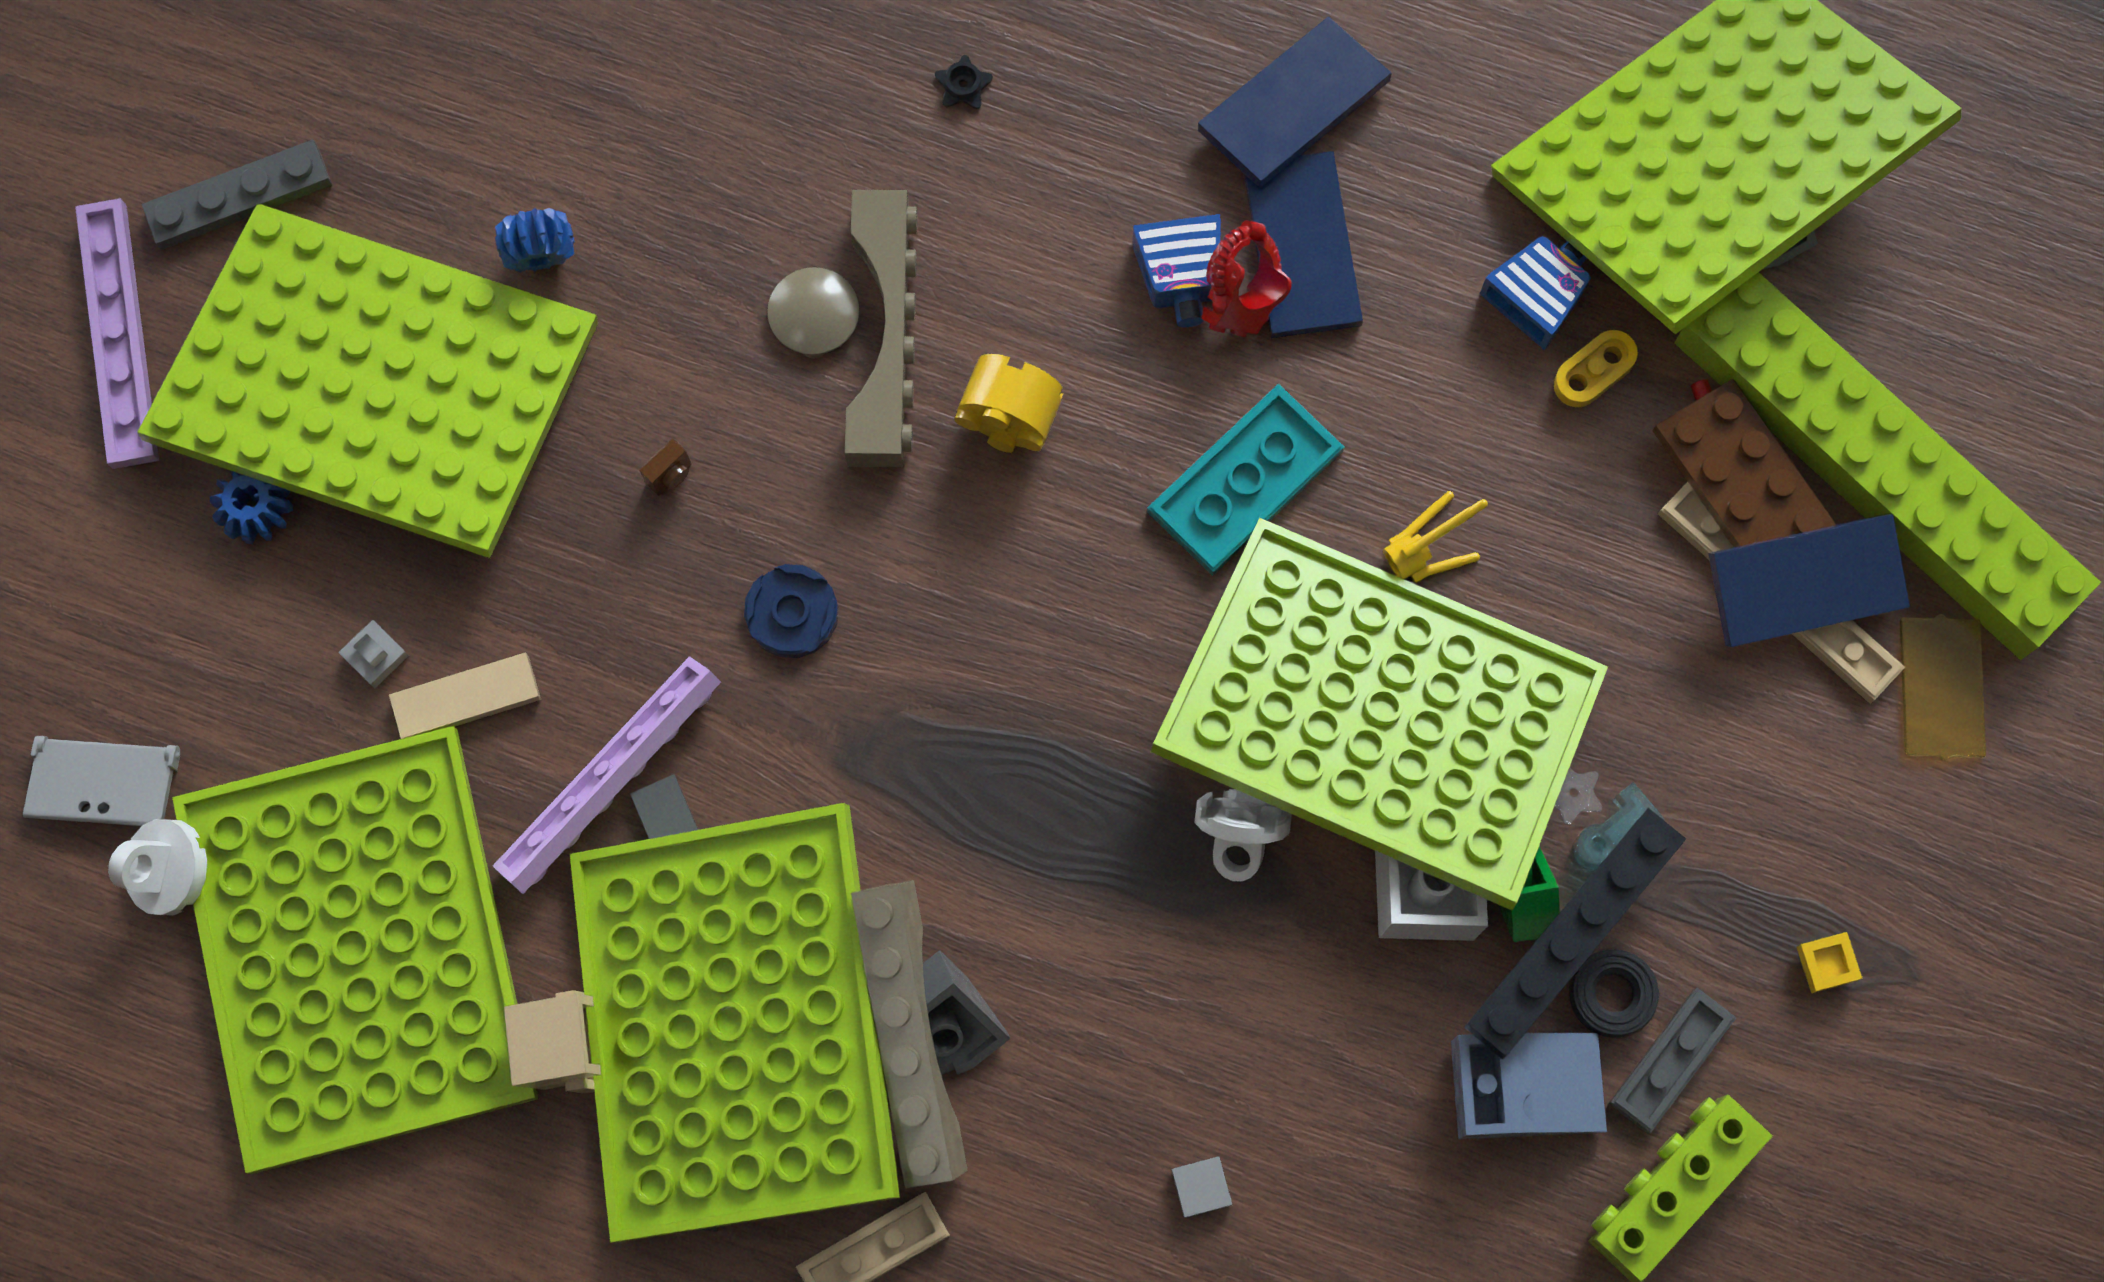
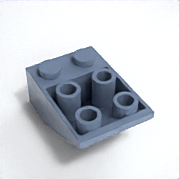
M1525 1033L1503 1060L1473 1034L1458 1035L1451 1041L1458 1139L1607 1132L1598 1033Z

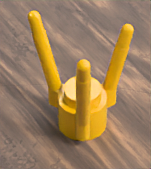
M1446 492L1404 531L1388 540L1390 545L1383 549V553L1394 574L1402 579L1410 576L1416 584L1430 575L1477 562L1480 559V555L1478 553H1471L1426 566V561L1432 558L1428 545L1488 506V502L1482 499L1422 537L1419 534L1415 535L1454 498L1453 492Z

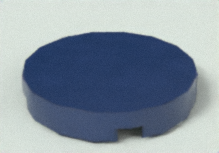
M784 564L775 567L773 571L768 572L764 576L761 575L753 582L745 598L744 617L752 638L763 650L778 657L800 658L815 653L830 640L837 626L839 606L832 587L819 572L804 565Z

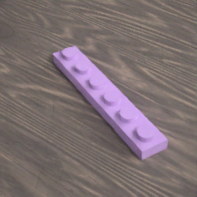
M121 198L75 206L107 464L112 469L159 461L157 446L142 441L137 433L152 402L127 206Z
M689 656L495 862L493 867L522 894L531 885L539 882L546 874L548 867L565 849L576 843L585 827L598 814L604 812L611 805L614 796L628 781L638 776L644 770L647 761L657 750L676 736L679 727L696 709L707 703L712 692L721 681L709 669Z

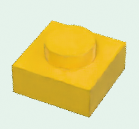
M1847 932L1800 944L1796 947L1811 993L1863 979Z

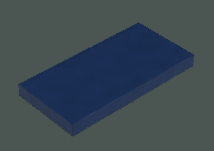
M1328 16L1199 121L1198 131L1261 189L1389 83L1392 72Z
M1334 151L1300 155L1261 189L1244 174L1251 221L1265 225L1266 232L1274 240L1279 250L1278 254L1281 257L1282 271L1292 282L1291 290L1287 297L1275 306L1269 315L1268 323L1271 338L1361 327L1363 318ZM1256 245L1258 263H1260V253Z
M1893 514L1880 515L1708 553L1725 646L1728 647L1910 607Z

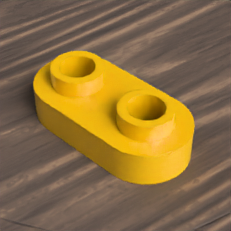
M1608 330L1598 335L1560 366L1554 378V391L1557 397L1564 404L1571 407H1584L1592 403L1631 371L1638 355L1636 343L1628 334L1619 330ZM1604 353H1614L1618 357L1619 362L1615 364L1607 362L1604 358ZM1579 380L1584 385V390H1573L1569 385V381Z

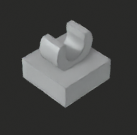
M374 620L338 652L374 688L409 656Z

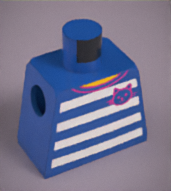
M1220 214L1133 225V250L1152 304L1156 308L1174 306L1177 326L1193 327L1202 324L1204 320L1201 319L1203 313L1201 302L1213 301L1208 298L1211 284L1207 282L1206 271L1209 260L1220 243Z
M1542 236L1492 271L1485 278L1479 294L1545 350L1551 344L1587 288L1591 277L1580 266L1588 258L1568 241L1558 248L1548 238Z

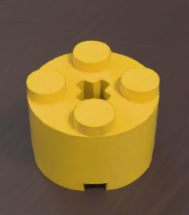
M998 354L980 356L962 396L954 421L966 429L979 431L989 436L988 444L1000 451L1012 453L1015 446L1024 447L1032 451H1041L1063 396V394H1060L1062 390L1061 384L1050 374L1029 363L1024 362L1022 370L1007 365L1010 357Z

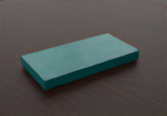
M1278 383L1147 507V513L1213 576L1248 543L1259 518L1270 522L1343 452L1344 446Z

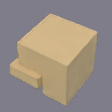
M572 990L555 993L556 997L504 1007L512 1086L542 1090L565 1086L568 1092L585 1094L595 1092L593 1076L601 1075V1067L591 1063L586 1008L594 1006L593 996L584 995V992Z

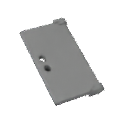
M36 736L30 755L34 761L23 817L142 826L155 819H164L173 771L177 772L180 748L175 745L154 747L48 739L47 736ZM85 804H89V805H90V806L85 807L84 810H83V812H81V808L83 807V805H85Z

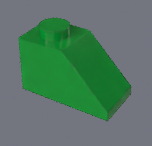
M1540 846L1513 910L1499 905L1513 942L1537 940L1560 913L1559 886Z

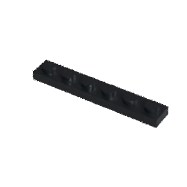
M1648 807L1464 1027L1503 1060L1680 848L1686 838Z

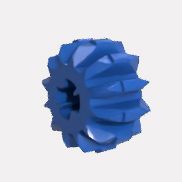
M534 208L531 211H519L517 215L506 216L502 222L495 226L496 248L505 268L515 269L518 272L533 270L535 272L543 268L550 269L553 265L563 264L566 259H569L574 254L573 244L575 241L566 213L555 211L551 208L544 210Z
M231 471L233 479L229 483L224 479H216V485L223 493L209 497L210 503L218 509L212 515V518L217 525L225 526L224 533L229 538L235 539L241 535L242 540L246 544L253 545L258 533L266 541H271V527L275 525L281 529L286 528L287 523L280 514L293 511V504L285 499L290 494V490ZM251 500L256 502L257 505L252 508L246 505V503Z

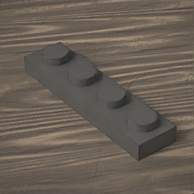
M314 139L148 201L143 203L142 207L155 243L163 250L250 217L257 204L274 208L332 186V182L319 148Z

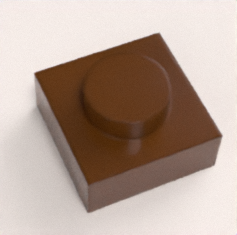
M672 438L639 471L646 485L659 496L666 488L672 490L683 482L689 473L687 468L691 465V461L686 450Z

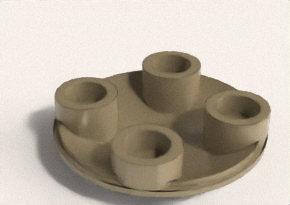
M805 268L789 274L777 284L768 303V320L776 338L787 348L812 359L820 358L825 353L831 352L843 345L853 334L860 318L858 298L852 286L841 275L824 268Z

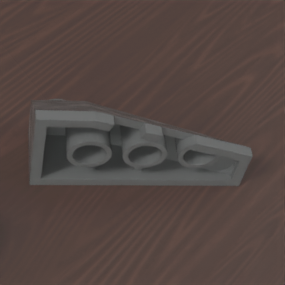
M940 950L923 963L926 1005L941 1075L952 1070H956L957 1075L974 1068L1011 1038L969 978Z

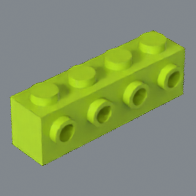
M1727 1094L1717 1098L1716 1101L1707 1097L1690 1115L1689 1118L1695 1124L1686 1134L1681 1137L1677 1132L1674 1133L1658 1150L1656 1154L1662 1160L1650 1173L1643 1168L1626 1185L1624 1190L1629 1194L1627 1199L1617 1209L1610 1204L1591 1224L1597 1232L1588 1242L1630 1282H1642L1773 1137L1730 1095Z

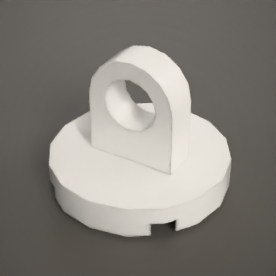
M1229 789V791L1223 792V798L1213 799V793L1209 792L1197 800L1195 824L1202 831L1215 837L1213 863L1217 871L1229 880L1245 881L1258 871L1264 857L1265 843L1282 840L1289 834L1291 813L1236 789ZM1231 846L1244 848L1250 856V863L1246 865L1232 863L1227 857L1226 849Z
M155 819L142 825L130 841H125L116 848L109 861L108 874L112 883L115 886L126 889L135 905L146 913L176 915L182 912L181 909L186 905H192L201 893L206 880L205 849L199 848L196 838L200 837L196 830L182 820Z

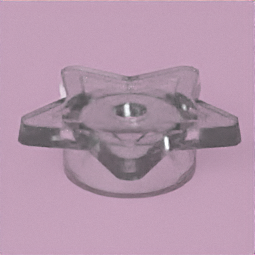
M1569 767L1555 806L1561 811L1563 822L1566 825L1571 824L1582 811H1602V804L1593 792L1599 777L1598 772L1591 771L1577 774ZM1571 789H1576L1578 792V796H1570L1569 791Z

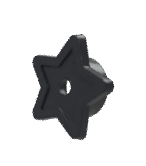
M963 55L958 62L952 64L947 70L935 72L936 79L945 88L942 104L946 108L964 102L975 109H979L982 104L980 91L991 83L993 79L991 73L979 71L971 63L967 55ZM966 81L968 84L966 87H961L959 83Z

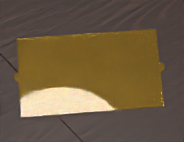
M1939 614L1935 618L1902 617L1900 619L1901 664L1905 666L1902 670L1905 755L1939 756L1942 761H1947L1951 757H1985L1986 741L1980 620L1946 619L1943 614Z

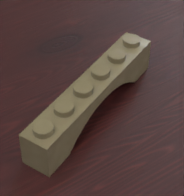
M852 190L851 237L855 252L868 266L880 289L885 308V328L883 344L875 368L861 392L846 408L845 456L848 467H904V452H912L913 426L912 424L904 423L905 408H913L914 404L913 380H905L906 364H914L915 360L914 336H906L907 320H915L916 315L915 293H907L908 277H916V249H908L909 234H917L918 216L917 207L909 206L907 190Z
M914 880L853 892L851 897L905 1188L953 1181L968 1171L959 1121L951 1106L943 1083L930 1030L923 976V926Z

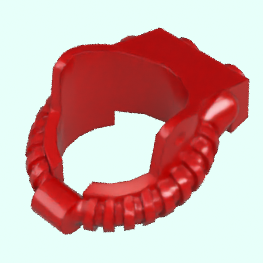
M1245 220L1241 226L1231 230L1229 234L1223 237L1224 240L1220 241L1209 260L1206 278L1207 282L1211 284L1208 298L1213 300V310L1209 307H1204L1201 317L1202 320L1210 323L1208 328L1221 333H1225L1226 328L1231 329L1230 332L1241 337H1246L1247 333L1257 335L1263 324L1268 321L1273 308L1287 297L1292 286L1291 279L1282 271L1281 257L1278 254L1279 250L1274 240L1266 232L1265 225ZM1250 240H1253L1260 253V263L1253 280L1246 286L1248 292L1239 296V288L1244 279L1245 269L1234 258L1243 247L1250 245Z

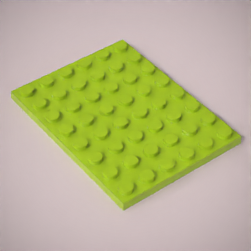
M1716 0L1491 165L1492 176L1673 333L1677 334L1961 120V107L1818 0Z
M257 204L137 433L144 442L490 558L598 325L597 315L262 204Z
M1259 518L1153 742L1150 752L1513 910L1518 902L1608 666Z
M454 726L172 797L176 819L182 820L196 830L200 837L196 838L199 848L205 849L207 857L206 880L193 906L246 1174L259 1173L538 1099L536 1089L512 1086L504 1007L518 1003L459 734Z
M840 803L570 854L584 995L593 996L594 1002L593 1007L586 1008L591 1063L601 1067V1075L593 1076L610 1242L618 1243L900 1198L884 1070L851 893L860 891L850 806Z

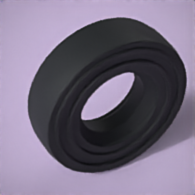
M1607 949L1589 956L1577 970L1570 982L1569 996L1576 1017L1586 1028L1604 1037L1619 1038L1631 1035L1648 1024L1657 1009L1659 989L1653 971L1640 957L1624 950ZM1618 975L1630 984L1633 996L1627 1009L1621 1012H1611L1604 1009L1598 1003L1595 991L1597 983L1602 977Z

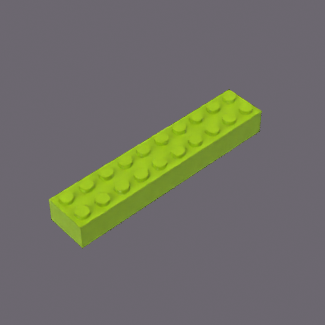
M1759 272L1683 328L1674 342L1719 385L1734 379L1768 429L1862 516L1867 519L1885 514H1893L1899 549L2020 660L2040 647L2101 583L2099 579Z

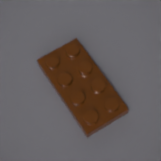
M1734 379L1729 380L1654 427L1653 433L1733 547L1836 525Z

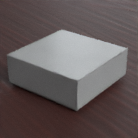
M1219 1156L1171 1169L1184 1218L1232 1205Z

